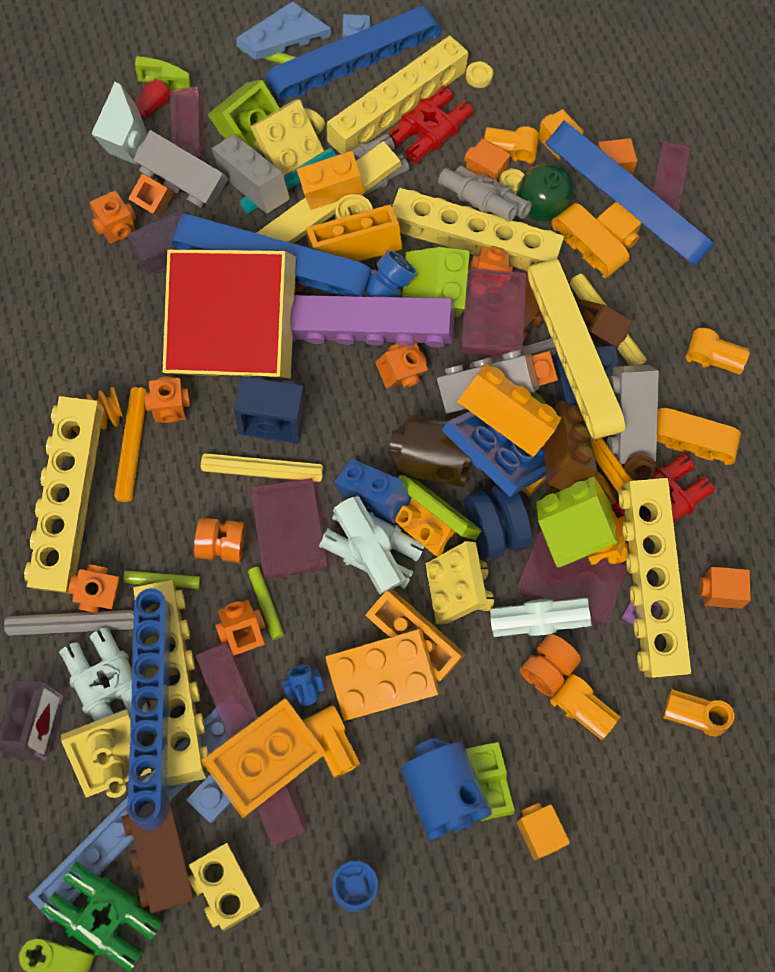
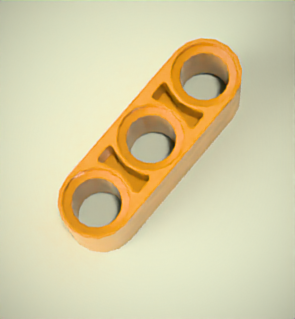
M572 204L553 218V230H558L564 236L563 239L574 250L577 248L584 255L582 257L593 268L600 270L604 274L603 278L609 277L629 261V253L623 244L580 204Z
M658 409L657 442L666 444L665 447L684 452V450L693 452L695 456L713 461V458L724 461V465L735 463L741 437L738 429L673 409Z

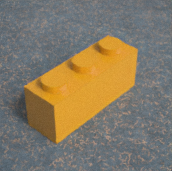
M391 204L306 228L311 249L357 262L384 255L387 250L394 252L402 250L399 222Z
M486 363L457 401L532 457L537 454L553 434L561 420V417L557 415L551 406L540 403L531 396L526 388L515 385L505 377L500 369L491 367Z
M386 590L366 614L389 637L421 628L435 677L438 681L444 680L466 655L394 590Z

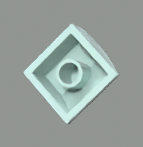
M115 82L91 134L109 154L138 165L133 159L145 140L147 131L136 104L121 84Z

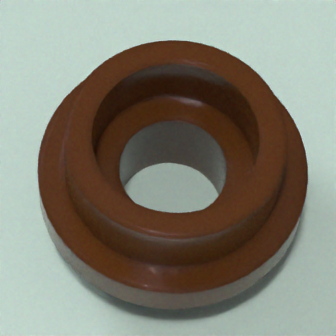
M638 453L627 459L624 469L633 481L650 480L655 472V462L650 455Z

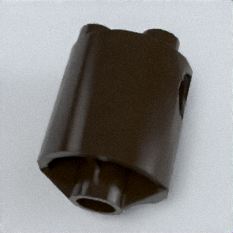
M408 414L407 422L397 430H392L388 455L392 457L398 467V476L406 475L415 479L464 488L467 469H463V466L469 467L471 458L442 431L448 421Z

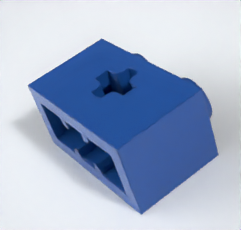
M352 458L334 482L344 501L351 497L359 496L368 512H373L374 516L393 525L396 523L395 518L402 506H408L411 501L402 480Z

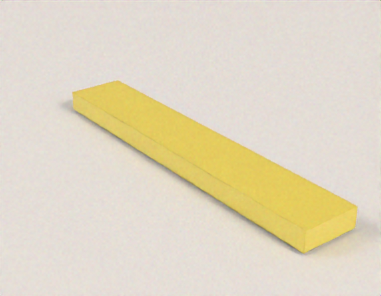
M384 141L356 161L365 192L402 166L399 158ZM305 197L258 231L257 234L294 244L307 234V227L321 224L333 216L337 202L310 210Z

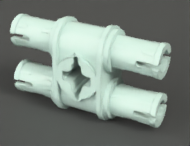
M368 512L373 523L379 525L386 533L390 542V551L394 549L412 558L414 561L419 559L423 552L421 549H424L421 543L402 533L399 525L396 524L394 526L374 516L373 512ZM333 514L332 519L338 521L335 514ZM327 528L318 547L344 558L343 562H345V565L351 564L367 572L365 567L359 565L353 558L348 547V539ZM397 564L406 579L398 586L405 589L410 580L408 578L412 576L413 571Z
M109 627L100 629L105 642H102L97 631L90 636L102 659L99 664L93 667L89 666L79 643L69 644L75 656L74 658H72L67 647L60 650L59 654L62 656L71 674L69 684L75 688L83 704L82 710L84 713L91 715L94 722L113 715L109 705L111 701L118 698L122 699L131 717L132 668L128 662V654L119 650ZM104 676L109 679L111 686L108 688H104L101 685L100 679ZM147 703L143 706V712L151 711Z

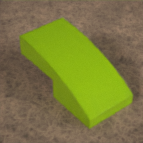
M136 56L135 68L138 81L152 82L156 78L171 93L191 94L189 73L161 60Z
M499 742L467 748V754L492 811L491 816L481 821L514 814L515 810L506 780L507 772Z

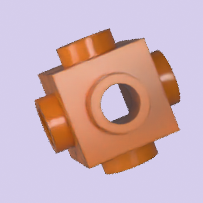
M116 190L89 202L94 217L91 220L99 236L104 234L109 244L125 239L136 232L133 220L136 219L134 210L129 203L124 204Z
M482 246L479 255H473L468 271L473 273L471 287L499 295L503 282L508 283L513 268L508 265L509 254L497 247L487 248Z
M414 343L412 346L395 344L389 347L388 352H385L375 362L386 389L401 384L404 388L413 386L420 382L419 377L428 370L425 355L419 350L417 343Z
M166 376L149 381L150 392L144 393L146 411H152L155 423H173L177 420H186L185 407H190L188 388H182L180 378Z
M88 564L87 570L79 569L78 575L72 574L68 594H73L72 602L80 603V610L98 613L99 607L113 609L120 577L108 575V568ZM92 582L96 583L99 588L95 595L88 591V586Z
M249 600L232 602L224 609L218 610L221 623L215 624L221 643L228 641L233 656L265 645L260 629L265 628L263 618L259 609L252 610Z

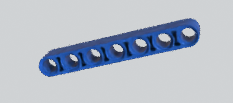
M420 6L280 64L268 72L266 81L279 102L284 103L285 99L292 96L294 98L308 93V90L316 86L319 88L331 83L332 79L340 76L343 78L355 73V70L363 66L367 68L378 63L384 57H393L402 53L403 49L410 46L414 48L426 43L425 40L432 37L437 38L441 32V26L426 6Z
M563 120L545 144L614 202H618L641 221L643 226L681 257H685L692 266L696 267L715 245L702 232L566 121Z
M188 214L181 215L171 240V244L180 250L286 251L296 257L295 283L340 296L362 297L371 273V269L368 266L354 260Z
M154 588L141 591L137 595L134 605L128 787L129 815L140 828L149 831L157 829L163 824L166 818L170 609L162 592ZM151 604H160V607L155 612H145ZM149 636H159L156 643L152 645L144 644ZM151 667L159 668L158 673L154 677H143L147 669ZM150 700L158 701V705L154 710L150 712L142 711L146 702ZM151 733L157 734V740L154 744L147 747L141 746L142 739L146 735ZM148 768H155L157 770L155 777L151 781H140L144 770ZM148 803L156 805L152 816L145 819L139 817L142 806Z

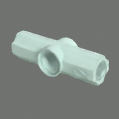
M359 496L351 497L334 507L333 512L348 537V547L353 558L359 565L365 567L378 593L381 595L386 590H392L402 584L406 579L390 553L389 539L384 530L379 525L373 523Z
M588 597L559 601L539 599L524 602V605L490 609L494 637L528 633L530 636L556 633L560 629L591 626Z

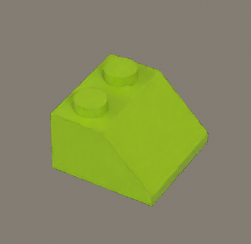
M263 80L245 83L208 113V116L223 137L229 138L235 134L254 149L256 138L250 126L280 108Z
M436 247L406 252L405 259L416 269L418 274L408 286L402 288V297L451 298L455 307L454 317L459 318L465 309L470 250Z
M595 477L576 482L569 488L555 494H549L537 501L538 522L558 568L617 544L611 502Z

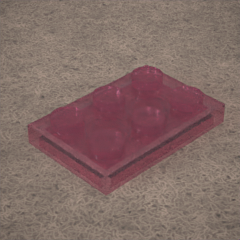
M468 268L461 353L502 356L504 353L520 350L521 354L523 353L526 273Z
M312 478L251 487L264 580L327 570L325 550L318 547L323 538Z
M539 532L516 591L537 600L553 599V601L588 597L591 622L606 627L627 573V566L619 563L611 564L607 558H603L597 564L592 565L588 556L558 568L544 534Z

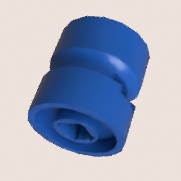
M387 250L377 263L379 270H371L365 290L371 297H400L402 295L400 287L408 286L418 273L401 255L392 250Z
M350 861L343 864L335 872L332 880V893L336 903L342 909L349 912H360L367 909L374 902L378 891V879L375 871L368 864L361 861Z

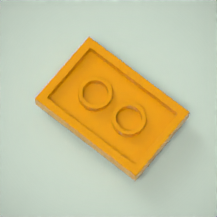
M421 628L325 657L344 721L440 694Z
M285 698L206 756L201 762L240 816L244 818L324 756L326 752Z

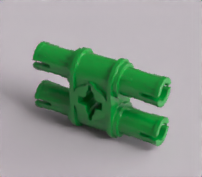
M76 860L70 870L81 876V879L69 871L64 876L63 881L68 882L89 897L87 901L90 903L86 909L83 907L81 910L54 891L47 900L50 903H45L40 912L45 913L67 929L65 933L68 934L69 938L73 936L95 952V956L99 955L101 957L104 954L127 972H130L135 963L124 956V954L137 962L142 951L137 950L117 936L118 931L115 930L119 923L123 925L125 922L151 941L156 931L145 924V922L158 930L164 920L159 919L139 905V899H137L136 895L131 896L112 883L109 876L100 878ZM109 903H112L108 914L112 921L110 923L104 921L94 929L93 926L97 915L93 912L94 909L101 911Z

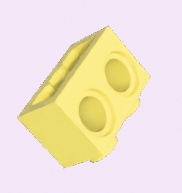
M227 843L189 864L193 874L189 875L188 879L197 896L201 893L204 894L209 906L204 908V911L213 928L220 925L221 929L226 931L262 909ZM212 864H220L224 869L223 877L216 883L207 882L205 878V872ZM229 895H235L240 899V908L233 915H225L221 909L222 901Z

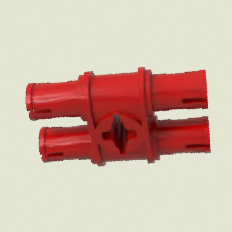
M441 86L429 98L420 99L418 105L410 112L404 113L401 116L400 123L387 132L394 143L395 149L411 135H416L419 138L405 150V155L409 161L415 157L412 161L413 164H418L430 151L439 150L441 144L449 137L455 136L459 126L473 115L471 105L468 103L465 106L466 101H461L448 114L441 110L453 100L452 92L449 89L443 93L446 86Z
M681 454L665 467H656L651 478H668L673 524L686 514H692L695 505L715 491L712 483H709L707 486L704 485L709 481L706 477H701L685 490H682L677 485L676 481L694 470V464L691 459L684 463L688 459V456L685 454ZM618 499L612 505V510L614 513L620 511L617 515L619 518L625 516V509L620 508ZM650 512V515H649L648 517H646L645 519H643L644 521H646V522H649V521H650V519H651V512Z

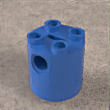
M433 738L414 747L416 758L401 767V772L429 841L447 835V831L454 829L455 832L463 830V828L471 827L474 825L473 822L492 815L463 742L450 744L441 741L439 738Z

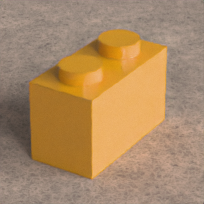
M353 151L297 169L310 210L338 202L346 195L365 193Z

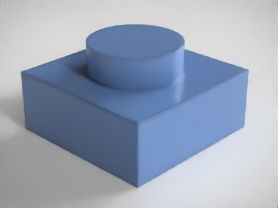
M343 14L342 39L369 28L370 15Z
M211 774L186 799L211 825L231 804Z

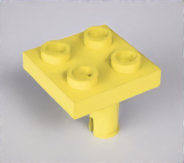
M300 99L293 100L250 126L256 138L254 150L261 156L264 155L267 161L283 173V176L324 151Z
M466 541L425 563L436 624H447L475 610L490 611L493 608L494 599H487L493 597L491 591L485 590L483 582L488 576V569H481L487 567L485 561L479 560L476 542Z
M127 709L61 734V742L86 798L106 790V794L109 797L116 798L123 795L126 791L125 782L129 781L131 717ZM151 768L144 770L141 776L150 773Z

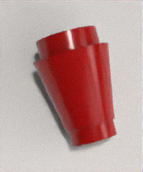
M156 78L152 82L148 81L135 102L142 120H145L169 101L170 90Z

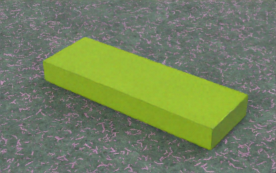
M406 475L399 476L398 479L402 480L409 496L460 536L473 540L477 539L481 533L478 526L417 479Z

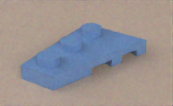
M292 1L236 37V46L253 59L258 60L284 52L285 47L298 43L300 46L309 44L310 39L319 36L322 40L331 37V28Z

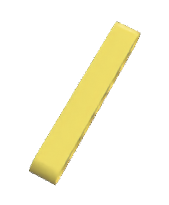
M556 258L528 266L527 273L532 291L591 438L596 440L624 432L625 421L559 260Z

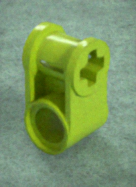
M33 939L24 944L20 950L19 961L22 968L27 972H89L95 956L49 940ZM43 947L42 954L47 956L45 962H38L34 966L35 959L31 957V953L33 950H40Z

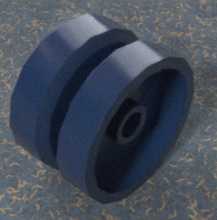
M497 485L492 487L490 496L485 491L465 495L466 517L481 530L475 542L480 555L485 561L503 557L506 547L514 553L531 547L532 533L530 523L519 493L509 497Z

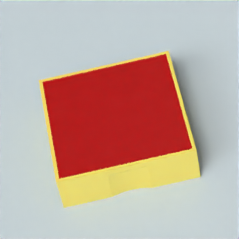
M167 250L163 373L193 376L237 375L291 379L293 335L290 317L294 302L296 257L286 251Z

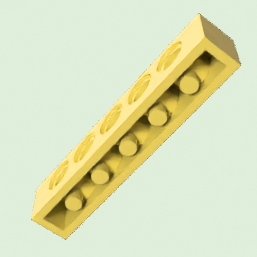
M448 36L327 122V141L340 154L358 147L359 143H368L400 120L404 113L410 112L418 105L420 99L429 98L441 86H447L466 72L468 51L451 36Z
M399 188L392 206L399 222L400 233L453 249L470 250L469 254L477 256L482 246L487 248L497 247L509 254V266L526 271L528 266L535 265L537 262L542 263L558 258L564 236L556 234L551 230L538 229L523 222H507L496 214L483 213L469 206L453 204L442 198L429 197L414 190Z
M59 396L58 405L53 406L51 421L54 424L53 435L48 437L46 443V453L49 455L48 465L43 468L41 473V485L44 486L42 498L37 500L35 508L38 524L37 529L32 531L30 537V548L33 549L31 562L26 564L24 578L25 581H28L27 587L68 593L72 574L77 575L104 407L98 401ZM73 426H80L79 435L74 439H68V430ZM67 457H74V466L70 470L63 471V461ZM68 487L70 491L68 499L64 502H58L57 493L60 489ZM57 519H63V530L58 534H53L51 530L53 522ZM57 550L59 553L58 562L53 566H48L46 562L49 552Z
M668 478L629 481L623 484L622 490L619 491V504L621 509H625L626 522H623L622 532L624 540L629 543L630 554L626 556V566L628 573H632L633 586L630 587V600L632 605L636 606L637 619H634L633 627L636 638H640L641 651L637 654L638 667L640 671H644L645 677L651 678L691 674ZM641 506H645L650 510L651 519L649 522L641 519L639 515ZM646 537L650 538L655 544L653 554H648L643 548V541ZM650 569L654 570L659 577L658 584L655 587L651 586L647 581V573ZM655 601L662 606L663 610L662 616L659 619H655L650 611L651 605ZM658 634L663 635L666 639V647L662 652H659L654 645V640Z
M173 580L133 588L135 599L144 589L154 588L161 591L170 609V644L176 646L169 656V677L172 675H179L181 677L177 684L169 686L167 787L206 779L205 766L201 761L209 755L207 746L202 747L200 734H205L202 713L196 714L195 702L200 701L197 681L191 682L190 671L195 670L192 650H186L185 640L190 639L187 619H181L180 610L186 609L182 590H176ZM151 604L145 612H155L160 607V604ZM149 636L144 644L152 645L156 643L159 636ZM151 667L145 671L146 678L154 677L158 673L159 668ZM157 700L149 701L151 711L158 705ZM177 706L185 707V712L181 717H169L173 708ZM183 738L191 740L186 750H174L178 740Z

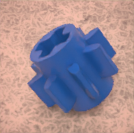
M298 665L291 668L287 672L288 679L281 681L287 701L294 700L297 706H308L315 703L319 699L318 692L325 690L319 670L312 671L309 665Z

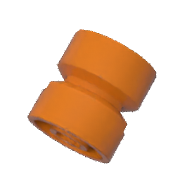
M200 517L195 534V558L214 560L217 556H220L222 561L241 563L243 544H245L246 523L227 520L223 525L219 519Z
M548 634L536 649L538 655H530L519 671L523 678L531 685L534 683L536 685L535 688L542 694L553 697L565 681L563 675L570 676L580 664L581 657L565 640L556 635Z

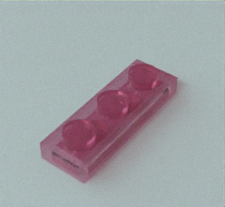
M197 86L170 91L172 143L202 160L200 92Z
M663 142L660 148L652 192L678 213L690 147Z

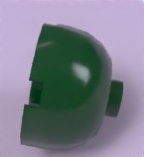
M550 163L538 164L530 168L521 178L516 190L517 196L532 203L529 217L535 221L542 222L552 221L553 218L566 210L572 203L574 193L572 180L568 173L558 165Z

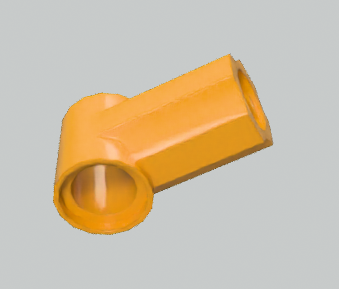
M486 127L484 140L511 154L510 156L513 161L523 160L528 161L527 164H531L536 159L539 133L531 127H520L516 131Z
M698 328L693 331L686 360L690 363L691 360L701 363L702 367L713 365L741 375L750 352L747 348L719 339L718 334L711 329Z
M573 674L568 676L563 685L550 699L554 707L558 705L567 713L565 715L567 718H575L600 740L605 738L620 719L618 714L593 695L592 688L584 680Z
M671 689L663 718L702 730L705 734L716 737L722 735L732 725L734 712L731 706L724 701L716 700L711 702ZM709 713L719 714L722 717L723 725L713 724L709 719Z
M333 705L302 720L325 750L326 754L323 758L334 778L342 776L360 765L344 733L346 732L344 724Z

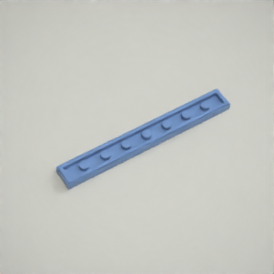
M229 694L204 719L205 734H200L202 747L207 746L209 754H211L238 734L254 716ZM185 738L174 750H186L191 740ZM154 769L143 782L151 781L155 777L157 770ZM190 782L167 787L170 803ZM128 797L28 896L40 910L45 903H50L47 900L54 891L71 904L82 894L81 891L68 882L63 881L64 876L69 871L81 879V876L70 870L76 860L97 876H100L134 841L133 835L126 837L121 817L128 814L126 808L128 806ZM46 915V917H47L51 922H53V923L55 922L54 919H52L51 917H49L48 915Z

